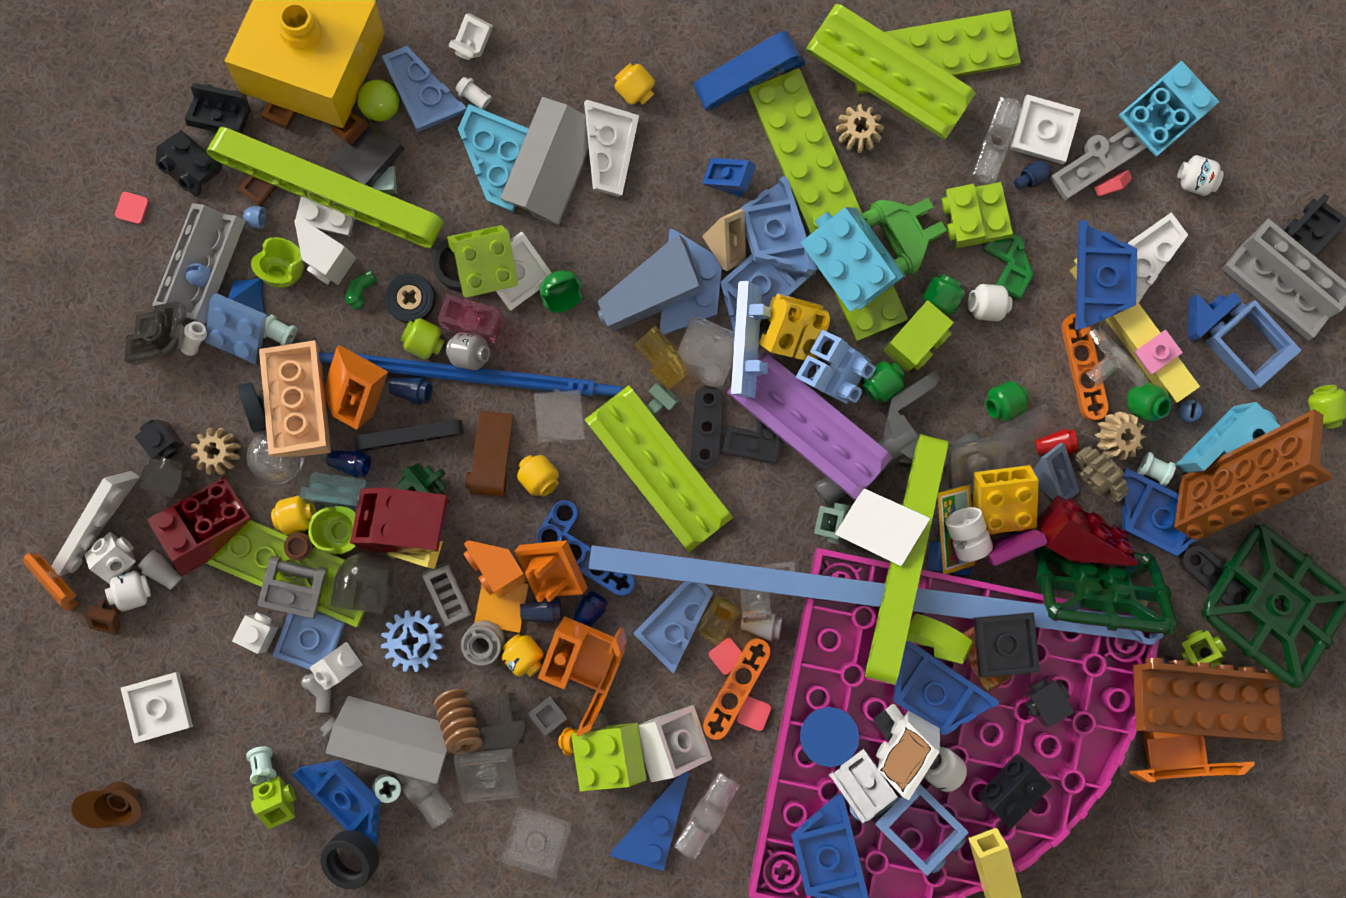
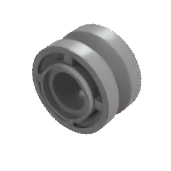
M483 620L474 623L461 640V650L464 657L476 665L492 663L498 657L505 644L504 633L497 624L491 621ZM477 638L487 640L489 647H481L477 642Z

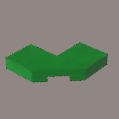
M1013 233L1011 238L987 242L983 251L1007 263L996 285L1004 286L1009 296L1020 300L1033 277V272L1026 257L1022 238Z

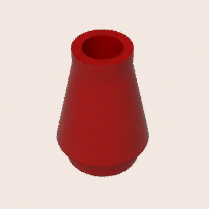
M1065 428L1043 438L1035 439L1037 455H1045L1059 443H1064L1068 455L1072 456L1073 452L1079 451L1075 430H1067Z

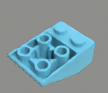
M1180 61L1118 116L1157 157L1217 105L1219 101L1183 61Z

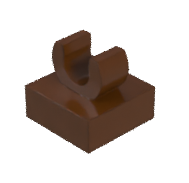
M100 599L97 607L89 605L84 614L89 628L117 635L121 626L118 618L121 611L118 610L116 605L114 604L111 610H106L107 603L105 599Z

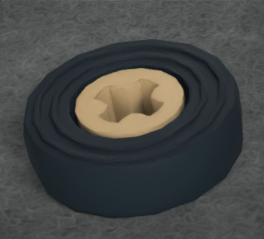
M406 273L399 275L390 282L386 289L385 302L387 309L394 318L403 323L414 322L418 318L425 319L435 307L436 296L434 288L427 279L418 274ZM416 292L414 298L417 301L414 304L409 302L405 305V293L412 294Z
M252 382L239 385L238 392L253 433L265 430L266 421Z

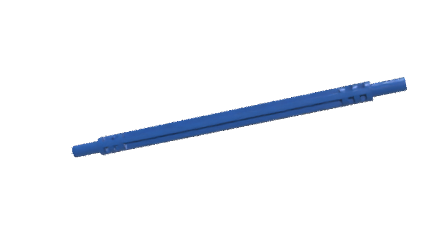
M319 352L321 363H332L334 353ZM355 353L388 371V373L561 392L571 395L578 394L580 396L587 395L588 397H593L594 394L614 397L622 391V386L595 383V380L484 368L471 371L448 364Z

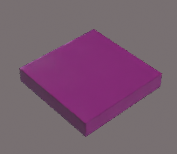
M1026 529L1020 532L1014 531L993 540V550L982 559L997 566L1042 547L1048 542L1044 533L1035 529Z

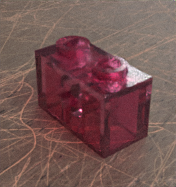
M446 294L438 322L444 329L458 333L467 332L481 335L486 341L496 343L504 316L499 308Z

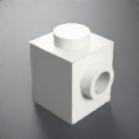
M256 612L255 615H245L232 642L257 654L265 653L279 626L271 623L272 619L259 612Z

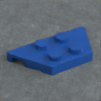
M1085 220L1078 222L1076 331L1087 328L1136 305L1137 248L1126 242L1118 241L1115 236L1106 231L1103 233L1091 227L1089 222Z
M1128 468L1122 470L1124 472L1122 479L1127 482L1126 486L1129 488L1128 494L1122 498V529L1126 533L1172 556H1178L1190 544L1198 541L1189 538L1174 528L1178 493Z
M906 641L898 679L894 687L893 701L896 704L940 728V733L944 736L957 729L961 724L973 720L977 715L999 704L1000 701L913 642Z
M341 760L302 766L292 774L345 830L363 833L372 840L375 846L378 845L381 801Z
M838 793L791 833L805 893L816 898H869L844 796L842 793Z

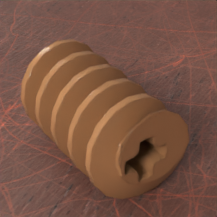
M454 689L442 693L436 698L433 705L437 712V719L440 722V729L443 732L442 737L446 742L445 747L451 754L470 753L480 748L483 744L482 739L478 737L480 731L475 727L477 724L476 719L472 717L474 714L473 709L469 708L471 702L465 697L467 691L462 689Z

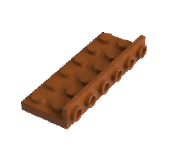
M1314 409L1217 458L1205 471L1189 472L1181 476L1174 528L1189 538L1199 540L1331 480L1332 472L1320 465L1324 415Z
M1147 658L1145 664L1133 665L1136 731L1272 742L1283 741L1279 683L1283 682L1266 669L1260 670V673H1257L1255 667H1240L1237 671L1234 670L1233 665H1216L1215 668H1211V663H1192V666H1188V661L1172 660L1169 661V664H1165L1163 658Z

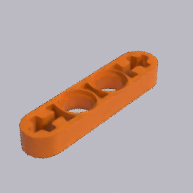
M1076 313L1063 320L1062 334L1080 412L1085 419L1097 421L1104 418L1107 414L1108 401L1090 326L1078 331L1079 338L1085 336L1086 340H1080L1072 344L1071 340L1077 338L1076 331L1069 329L1073 319L1076 322ZM1083 346L1088 350L1089 356L1086 361L1076 359L1074 355L1076 347ZM1084 373L1091 374L1095 379V384L1091 389H1087L1081 384V376ZM1098 391V395L1093 396L1095 405L1100 404L1101 410L1097 411V416H1095L1093 411H1088V406L1092 405L1091 396L1084 398V394Z
M753 638L746 643L703 722V730L710 739L719 740L728 733L769 659L770 647L763 639ZM760 643L763 645L762 650L765 654L763 657L758 655L753 663L759 665L757 670H755L750 664L743 663L742 660L744 657L750 660L753 655L750 647H757ZM741 668L750 670L752 675L751 680L746 684H740L735 679L736 672ZM727 693L735 694L738 698L737 705L732 709L723 707L721 703L722 697ZM718 707L723 713L731 715V717L727 720L724 716L721 720L722 731L717 730L715 733H711V726L708 723L717 720L719 713L714 711Z

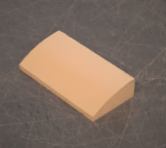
M315 340L259 349L270 457L331 453L323 370L319 359L320 347Z

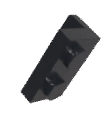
M193 83L191 90L194 98L185 116L186 125L217 132L220 127H226L242 134L251 112L247 96L236 90H225L209 84Z
M182 130L157 146L156 164L164 174H168L176 180L183 190L189 191L195 197L201 194L202 185L222 170V163L211 158L204 148Z
M1326 194L1318 201L1312 199L1303 210L1305 215L1299 221L1296 218L1293 219L1284 230L1315 257L1346 226V217L1327 204L1329 196Z
M1016 754L977 796L1012 829L1052 786L1034 766L1022 756Z

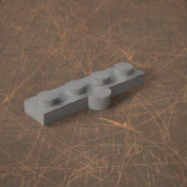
M1129 127L1123 129L1109 140L1101 135H1095L1086 142L1084 146L1085 155L1053 174L1049 179L1064 201H1066L1147 149V147Z

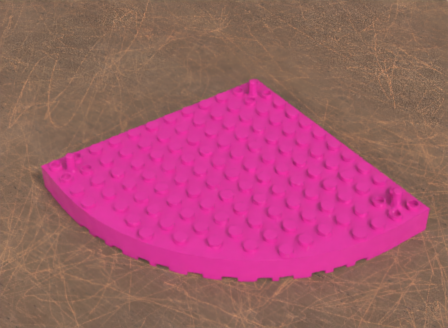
M816 548L810 574L885 584L890 563ZM921 569L918 588L1044 604L1042 594ZM805 597L747 889L749 898H816L805 893L791 833L836 794L841 793L829 775L840 769L841 765L834 767L821 766L808 758L802 749L799 737L801 725L807 716L818 708L828 706L839 708L849 714L856 723L859 732L858 748L853 756L864 749L878 767L879 758L876 757V754L884 741L888 743V741L874 723L873 718L892 704L896 705L904 717L908 712L893 701L895 685L865 677L880 607ZM1055 597L1056 602L1060 604L1067 601V599ZM1080 608L1082 610L1103 612L1102 610ZM912 611L911 621L915 614L927 616L956 629L973 641L963 664L935 658L1000 702L996 707L989 708L977 715L973 720L961 724L957 729L945 736L940 733V747L950 749L965 762L967 775L962 785L954 791L944 792L938 790L924 777L920 782L969 832L965 836L967 839L965 844L956 852L952 850L944 858L946 862L938 872H931L927 876L872 820L867 825L857 821L852 816L850 804L844 797L868 897L966 898L979 891L983 892L968 838L994 828L998 829L1009 848L1015 873L1027 869L1038 861V858L1046 851L1061 843L1068 836L1070 830L1088 815L1087 812L1095 801L1101 798L1110 786L1111 779L1118 766H1121L1125 759L1124 755L1137 732L1133 665L1145 664L1147 658H1156L1159 640L1155 644L1144 645L1136 640L1035 627L1040 672L982 678L979 677L973 619ZM1115 612L1121 615L1133 616L1129 613ZM1141 631L1142 633H1144L1145 638H1148V634H1153L1151 632ZM914 643L934 657L933 647ZM1041 678L1054 680L1057 684L1061 682L1070 695L1067 701L1074 711L1073 714L1051 727L1042 725L1038 717L1034 719L1024 704L1028 701L1024 693L1030 690L1029 685ZM1016 754H1019L1034 766L1052 787L1010 829L977 795ZM891 785L893 790L897 793L898 791ZM921 795L890 826L923 861L955 830Z

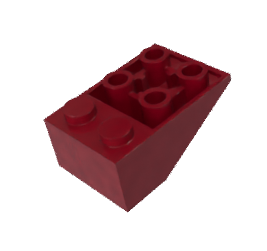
M223 477L148 518L147 521L182 577L207 563L251 520V517L226 478Z
M361 488L350 544L372 553L438 552L449 496L391 488Z
M1057 495L1037 519L1040 530L1044 533L1048 542L1046 546L1070 561L1136 566L1139 563L1133 552L1135 549L1127 539L1128 534L1122 528L1116 525L1114 527L1109 526L1100 515L1095 512L1089 514L1084 511L1082 506L1072 498L1066 500Z

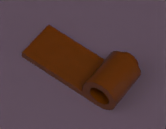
M480 411L471 472H466L465 488L470 489L471 495L505 497L513 414Z

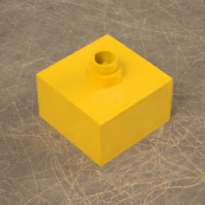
M253 0L225 59V63L239 91L248 96L344 129L358 97V92L363 86L385 35L376 1Z

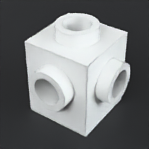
M111 532L105 537L98 539L92 548L84 554L89 569L109 584L112 577L126 573L136 562L132 553L134 549L132 544L122 536L118 538Z

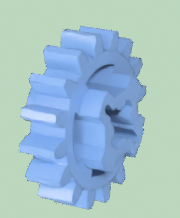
M407 610L404 614L405 618L400 614L394 615L396 623H386L390 631L381 634L382 637L387 638V643L382 644L381 648L389 649L385 658L393 657L395 659L393 667L403 664V671L407 672L413 666L414 671L418 672L420 671L421 663L428 668L431 666L430 658L434 660L439 658L435 651L436 649H443L444 645L438 643V639L444 637V634L436 632L440 623H430L433 617L431 614L422 618L421 610H417L415 616L412 615L411 610ZM416 622L425 626L429 633L419 630ZM404 624L402 634L399 638L395 639L396 632ZM411 633L413 637H418L419 640L418 643L414 644V649L412 644H407L406 642L407 639L411 638ZM427 643H431L428 652L421 657L423 647ZM400 648L406 652L409 659L401 656L397 649Z

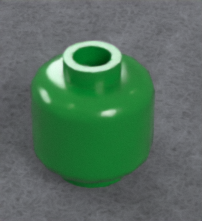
M942 274L941 277L931 279L923 295V301L926 302L928 300L943 314L951 315L957 311L965 292L961 288V282Z
M881 361L875 365L876 370L871 378H863L864 384H862V388L874 402L879 400L885 403L904 389L902 377L905 374L896 363L891 365L886 361Z
M1007 381L989 390L985 400V407L992 418L1006 422L1023 415L1027 411L1029 394L1018 383Z
M1143 381L1138 383L1127 394L1128 411L1147 422H1156L1164 418L1171 409L1169 392L1165 388L1150 382Z

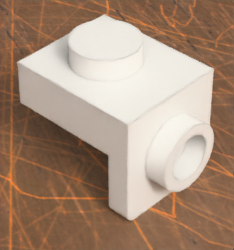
M470 13L465 14L455 40L450 41L449 47L456 50V55L467 60L480 57L493 25Z
M345 642L312 665L310 670L314 674L315 680L325 690H328L363 664L349 644Z

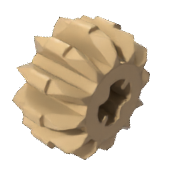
M859 104L856 112L853 108L848 107L846 115L839 116L838 121L841 124L837 125L836 132L842 135L838 141L840 143L848 141L847 150L850 151L853 145H856L857 152L862 153L863 145L866 149L872 150L874 147L873 142H880L881 136L878 133L883 132L884 126L878 124L881 119L880 115H871L873 112L872 107H869L867 112L863 111V106ZM859 124L864 126L861 133L856 131Z
M1126 412L1105 415V422L1098 423L1101 432L1095 434L1097 438L1101 439L1097 447L1103 449V453L1117 460L1135 457V449L1143 448L1140 440L1146 436L1141 434L1140 431L1144 425L1137 422L1138 417L1126 414Z
M208 428L206 436L203 434L197 435L200 443H193L191 445L193 449L197 450V453H194L191 458L192 460H199L196 466L199 470L206 468V474L213 475L215 472L219 475H224L225 467L231 470L235 468L231 460H239L240 455L235 454L233 451L238 450L241 446L238 443H232L235 439L234 434L229 433L226 435V430L219 428L216 432L214 429ZM212 449H219V455L212 454Z

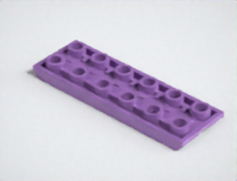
M763 352L758 357V360L768 363L767 374L757 375L755 398L745 399L731 394L732 387L728 390L727 394L856 501L860 493L867 489L893 457L804 382L797 379L793 373L771 355Z

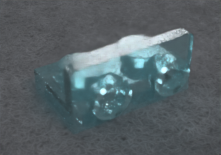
M312 472L309 487H301L299 498L357 507L361 488H366L367 480Z

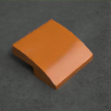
M27 553L24 556L23 562L26 568L62 609L71 611L79 604L74 599L77 595L40 553Z

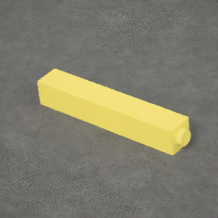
M1076 265V266H1074V267L1070 270V272L1073 274V276H1074V277L1076 278V280H1077V265ZM1137 300L1135 306L1105 319L1151 383L1163 387L1169 392L1171 405L1178 403L1200 387L1178 356L1151 375L1141 364L1134 351L1156 337L1160 332Z
M994 828L968 838L985 898H1022L1009 848L998 829Z

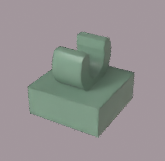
M657 382L649 390L655 398L648 404L647 408L655 415L664 406L668 410L674 409L681 399L662 382Z

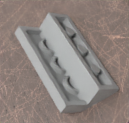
M542 97L500 199L505 203L528 210L536 218L559 226L589 153L586 116L566 104Z
M192 203L152 306L206 324L210 298L215 293H218L246 220L238 216L223 214L205 205ZM199 263L210 268V277L201 288L187 281L186 269L191 264Z
M1267 219L1237 249L1222 268V270L1308 341L1317 335L1330 317L1341 312L1346 306V282L1270 219Z
M352 696L347 697L334 723L326 749V754L435 784L439 783L446 755L450 752L445 747L446 742L442 737L443 732L440 729V722L438 720Z

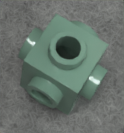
M835 503L834 508L820 506L814 534L826 536L827 542L844 545V540L846 539L835 533L852 506Z

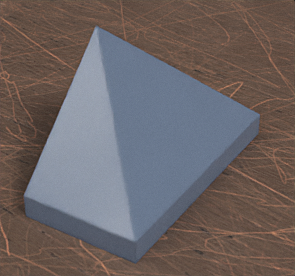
M1059 443L1041 457L1033 471L1039 480L1038 487L1052 500L1057 495L1067 500L1080 492L1065 444Z

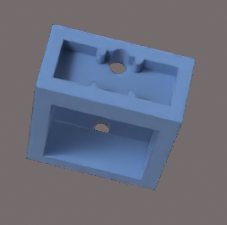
M1256 300L1247 304L1241 302L1229 312L1232 317L1225 323L1222 320L1216 323L1209 330L1211 335L1205 340L1206 344L1250 391L1264 385L1302 351ZM1245 316L1278 350L1254 373L1247 368L1221 339Z
M919 784L909 800L897 792L896 794L900 800L878 817H874L871 820L928 876L931 872H938L946 862L944 858L952 850L956 852L965 844L967 840L965 836L969 832ZM920 795L955 829L925 861L890 828L897 818Z

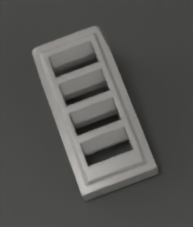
M449 561L435 566V569L430 568L423 571L422 577L445 626L471 616ZM446 572V578L433 583L432 578ZM451 583L452 588L441 593L437 592L436 589ZM456 594V599L442 604V599ZM458 604L461 605L462 609L447 615L445 610Z

